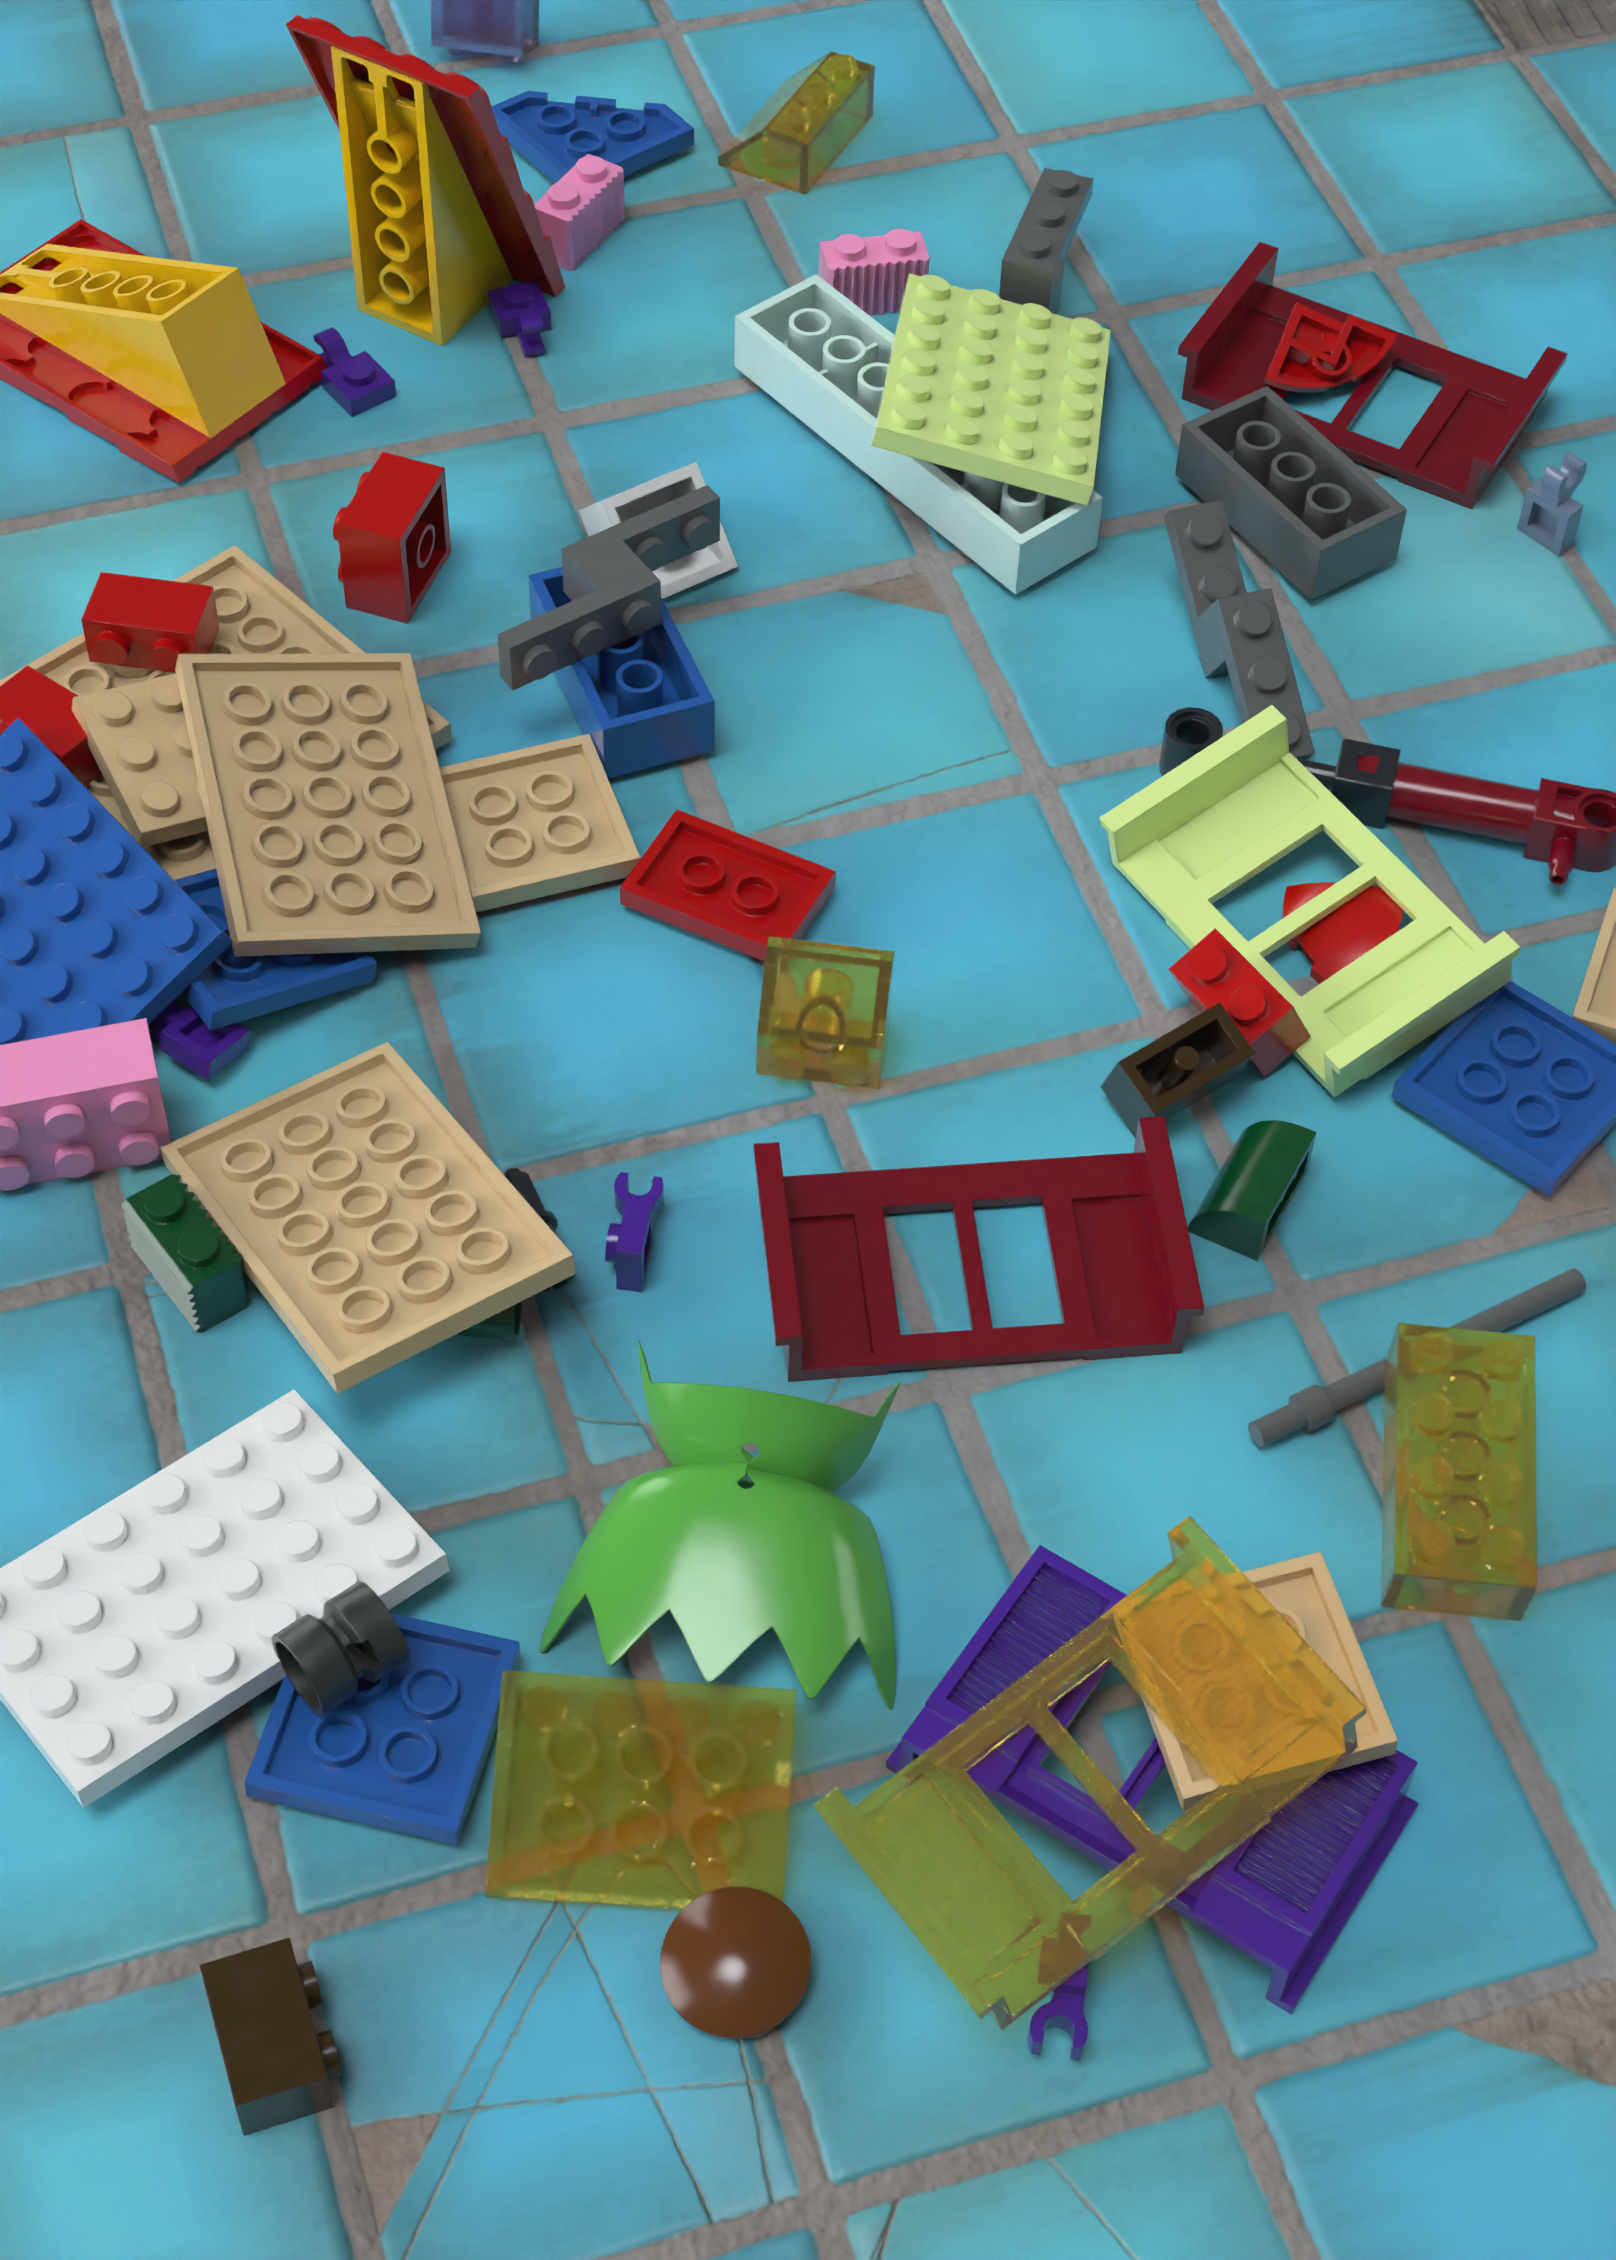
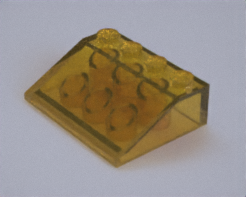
M502 1670L485 1896L684 1909L693 1900L710 1891L725 1887H749L767 1892L783 1902L798 1689Z

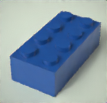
M562 567L528 575L531 619L572 601L563 592ZM662 598L660 625L554 672L583 735L590 734L608 778L714 751L715 701Z

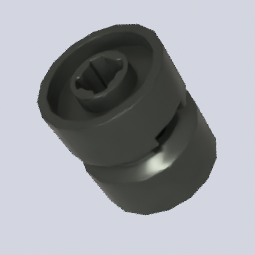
M361 1581L326 1601L323 1606V1617L320 1619L306 1614L275 1633L271 1638L273 1649L281 1661L282 1668L304 1702L315 1714L321 1717L356 1695L359 1679L364 1678L374 1683L406 1663L410 1658L407 1644L395 1619L378 1595L366 1583Z

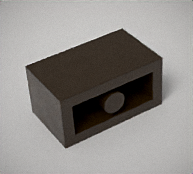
M1219 1002L1119 1061L1100 1087L1136 1138L1139 1118L1165 1116V1120L1169 1119L1234 1080L1254 1057L1255 1052Z
M289 1937L199 1965L243 2136L334 2108L329 2079L342 2076L343 2073L331 2029L317 2034L314 2029L310 2010L323 2006V2000L312 1960L297 1965Z

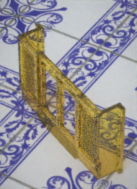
M1191 1516L1167 1533L1172 1562L853 1807L840 1789L836 1787L813 1805L817 1813L980 2020L989 2014L1002 2031L1089 1961L1097 1960L1268 1824L1275 1813L1358 1748L1355 1722L1367 1713L1366 1706ZM1108 1661L1113 1664L1218 1785L1216 1789L1157 1835L1154 1834L1048 1709V1707ZM1028 1723L1136 1850L1135 1853L1074 1901L1070 1899L966 1772Z

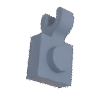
M1570 452L1565 454L1560 470L1553 465H1549L1545 469L1543 477L1527 488L1517 526L1519 531L1558 557L1573 547L1584 507L1572 499L1571 496L1582 481L1587 464Z

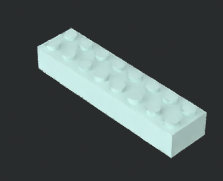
M817 274L735 316L734 366L1015 595L1097 547L1103 497L1094 490H1092L1088 505L1086 506L871 446L895 335Z

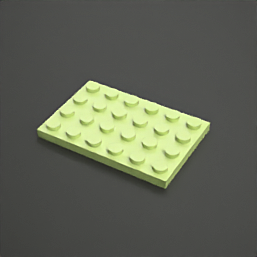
M909 273L871 446L1087 506L1094 487L1111 330L1102 328L1100 324L1088 318L1078 317L1070 319L1053 314L1047 308L1038 304L1026 303L1021 305L1000 299L997 294L989 290L974 289L971 291L950 285L939 276H918Z

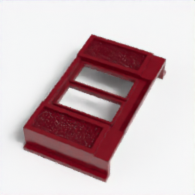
M1259 242L1179 345L1178 355L1187 358L1182 400L1213 411L1268 386L1285 401L1291 391L1263 383V380L1296 302L1342 323L1346 321L1349 314L1273 286L1279 248ZM1370 322L1397 334V337L1383 360L1362 379L1332 423L1299 411L1296 412L1351 460L1399 477L1398 482L1472 510L1533 419L1536 410L1547 395L1549 386L1565 364L1568 353L1548 346L1525 379ZM1395 365L1444 383L1400 449L1349 431Z
M1165 1116L1139 1118L1133 1153L783 1176L779 1142L753 1144L775 1345L784 1346L788 1382L887 1375V1371L1034 1360L1084 1357V1360L1180 1354L1183 1352L1189 1317L1203 1315L1204 1303ZM1041 1203L1062 1323L993 1328L973 1208ZM952 1209L971 1330L901 1335L883 1214Z

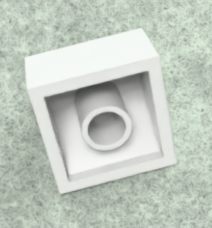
M695 462L586 506L578 511L588 535L591 536L702 488L706 484L698 464ZM720 522V541L652 572L661 581V598L664 599L736 568L738 564Z

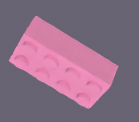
M147 1018L0 1045V1190H15L25 1185L66 1177L78 1178L92 1172L128 1165H144L154 1160L163 1159L160 1147L171 1143V1137Z

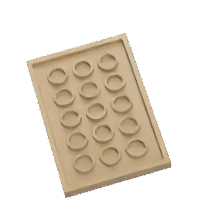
M410 653L178 654L175 671L230 938L233 941L234 957L476 948L481 931Z
M388 1041L160 1147L167 1169L171 1174L181 1175L182 1183L188 1184L189 1192L195 1194L196 1201H201L202 1209L208 1210L209 1218L215 1219L216 1227L222 1228L223 1236H228L229 1243L235 1245L237 1253L242 1254L247 1275L337 1394L577 1274L574 1257L569 1249Z

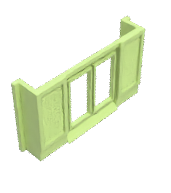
M1273 705L1264 709L1099 817L1100 825L1108 832L1112 864L1166 919V924L1190 950L1216 928L1295 1008L1311 1037L1296 1049L1293 1055L1333 1097H1336L1359 1080H1366L1511 981L1512 959L1520 954V946L1505 931L1487 943L1480 940L1289 752L1287 719ZM1321 831H1324L1359 868L1248 942L1212 904ZM1375 883L1414 920L1303 996H1300L1264 959V957Z

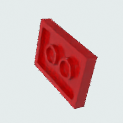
M676 809L621 885L620 904L782 968L835 889L836 871Z

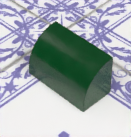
M1277 1120L1260 1121L1248 1126L1241 1133L1188 1225V1231L1258 1261L1308 1171L1317 1132L1297 1124Z

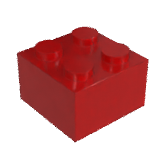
M382 452L370 472L366 471L361 475L356 494L347 508L342 507L338 511L333 525L334 540L338 541L340 551L338 580L344 586L346 608L406 624L409 623L451 553L444 467Z

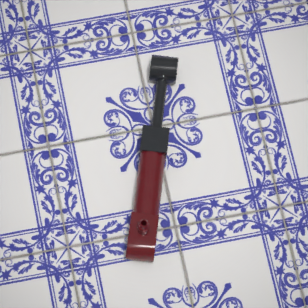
M1194 707L1178 709L1170 714L1165 722L1160 754L1159 771L1161 775L1164 776L1222 738L1223 725L1219 718L1210 711ZM1350 739L1342 741L1337 766L1296 758L1326 788L1331 789V793L1363 825L1383 829L1385 819L1389 817L1525 845L1523 858L1548 862L1550 870L1549 880L1556 885H1562L1567 882L1572 868L1599 873L1610 870L1616 865V793L1544 778H1541L1538 790L1398 762L1400 749Z

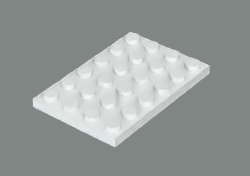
M292 1390L0 1568V1700L81 1806L85 1808L286 1677L287 1675L282 1668L281 1661L273 1649L271 1638L275 1633L306 1614L320 1619L323 1617L325 1602L358 1581L366 1583L378 1595L387 1609L390 1610L450 1571L446 1553L295 1390Z

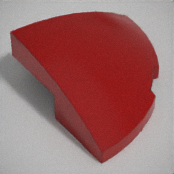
M1296 302L1278 341L1263 383L1288 391L1316 393L1327 391L1328 388L1344 384L1348 381L1356 382L1371 372L1383 360L1393 345L1397 334L1352 314H1349L1346 321L1342 323Z
M1336 882L1305 883L1287 886L1282 904V919ZM1370 886L1287 943L1291 951H1296L1299 942L1308 960L1313 963L1310 976L1320 984L1398 932L1404 910L1380 887Z

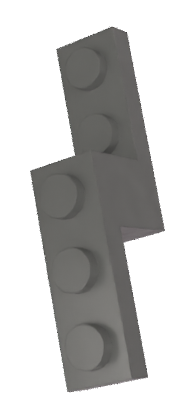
M1044 168L1002 259L1000 299L1021 305L1026 303L1038 304L1047 308L1051 313L1057 314L1060 307L1065 255L1091 199L1094 178L1075 175L1067 170Z
M706 485L562 548L563 592L572 601L497 634L500 677L513 691L535 680L545 678L555 671L586 657H591L606 648L660 625L661 581L652 571L720 541V497Z
M1222 500L1169 510L1164 516V521L1205 677L1229 673L1242 724L1273 705L1287 719L1289 752L1295 758L1308 759L1315 754L1272 588L1247 593Z

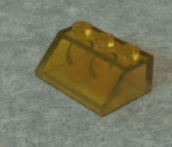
M831 51L790 76L719 155L718 165L806 195L873 116L875 66L856 60L850 55Z

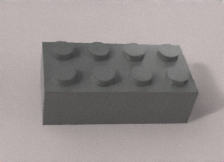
M1268 386L1182 424L1175 475L1205 503L1222 500L1229 525L1311 600L1397 559L1407 509Z

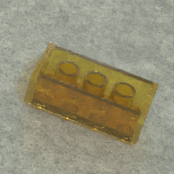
M1398 1323L1385 1360L1381 1607L1521 1621L1537 1589L1535 1336Z

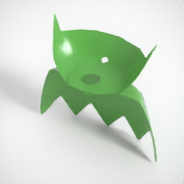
M640 1340L637 1341L649 1419L658 1444L672 1466L651 1470L628 1479L616 1491L596 1520L570 1567L552 1607L543 1632L539 1651L546 1652L574 1610L586 1596L594 1614L605 1662L612 1667L669 1610L679 1625L705 1681L712 1683L754 1641L773 1627L786 1651L806 1698L813 1699L828 1681L847 1652L859 1639L870 1659L879 1691L888 1709H892L896 1692L895 1639L890 1594L877 1534L870 1518L863 1511L834 1492L857 1473L870 1454L895 1398L900 1381H898L886 1397L876 1414L869 1416L802 1397L749 1388L684 1382H653ZM754 1443L761 1453L753 1457L742 1447L745 1444ZM748 1476L752 1482L741 1479Z

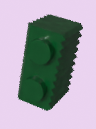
M171 1174L124 1200L121 1207L124 1210L122 1214L126 1218L124 1222L128 1226L126 1230L131 1241L129 1245L195 1332L203 1333L249 1307L251 1299L242 1254L236 1252V1247L229 1243L228 1236H223L222 1228L216 1227L215 1219L209 1218L208 1210L202 1209L201 1201H196L195 1194L189 1192L188 1184L182 1183L181 1175Z

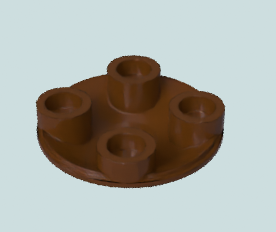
M749 1887L716 1889L701 1895L689 1903L670 1925L665 1935L660 1955L661 1979L672 2006L693 2027L707 2034L722 2038L757 2040L768 2035L799 2004L807 1988L811 1971L810 1945L804 1927L798 1917L785 1903L775 1896Z

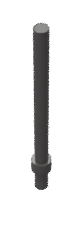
M1572 1268L1322 1388L1314 1384L1289 1397L1288 1405L1248 1424L1249 1434L1258 1447H1263L1298 1429L1310 1432L1331 1422L1334 1419V1412L1585 1292V1279L1577 1269Z

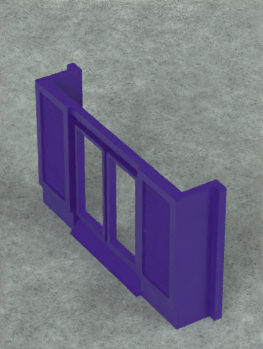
M1039 1545L926 1700L924 1708L887 1759L886 1768L911 1782L927 1760L1274 1970L1265 1999L1292 2014L1417 1810L1419 1803L1406 1796L1418 1762L1396 1750V1754L1243 1795L1199 1861L1130 1820L1166 1766L1156 1737L1109 1807L1041 1767L1123 1649V1644L1114 1622V1606L1131 1602V1597Z

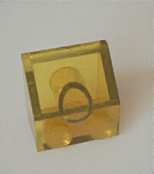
M769 936L757 1029L756 1074L776 1076L785 1080L802 1079L834 1083L844 1087L880 1089L889 1034L894 951Z

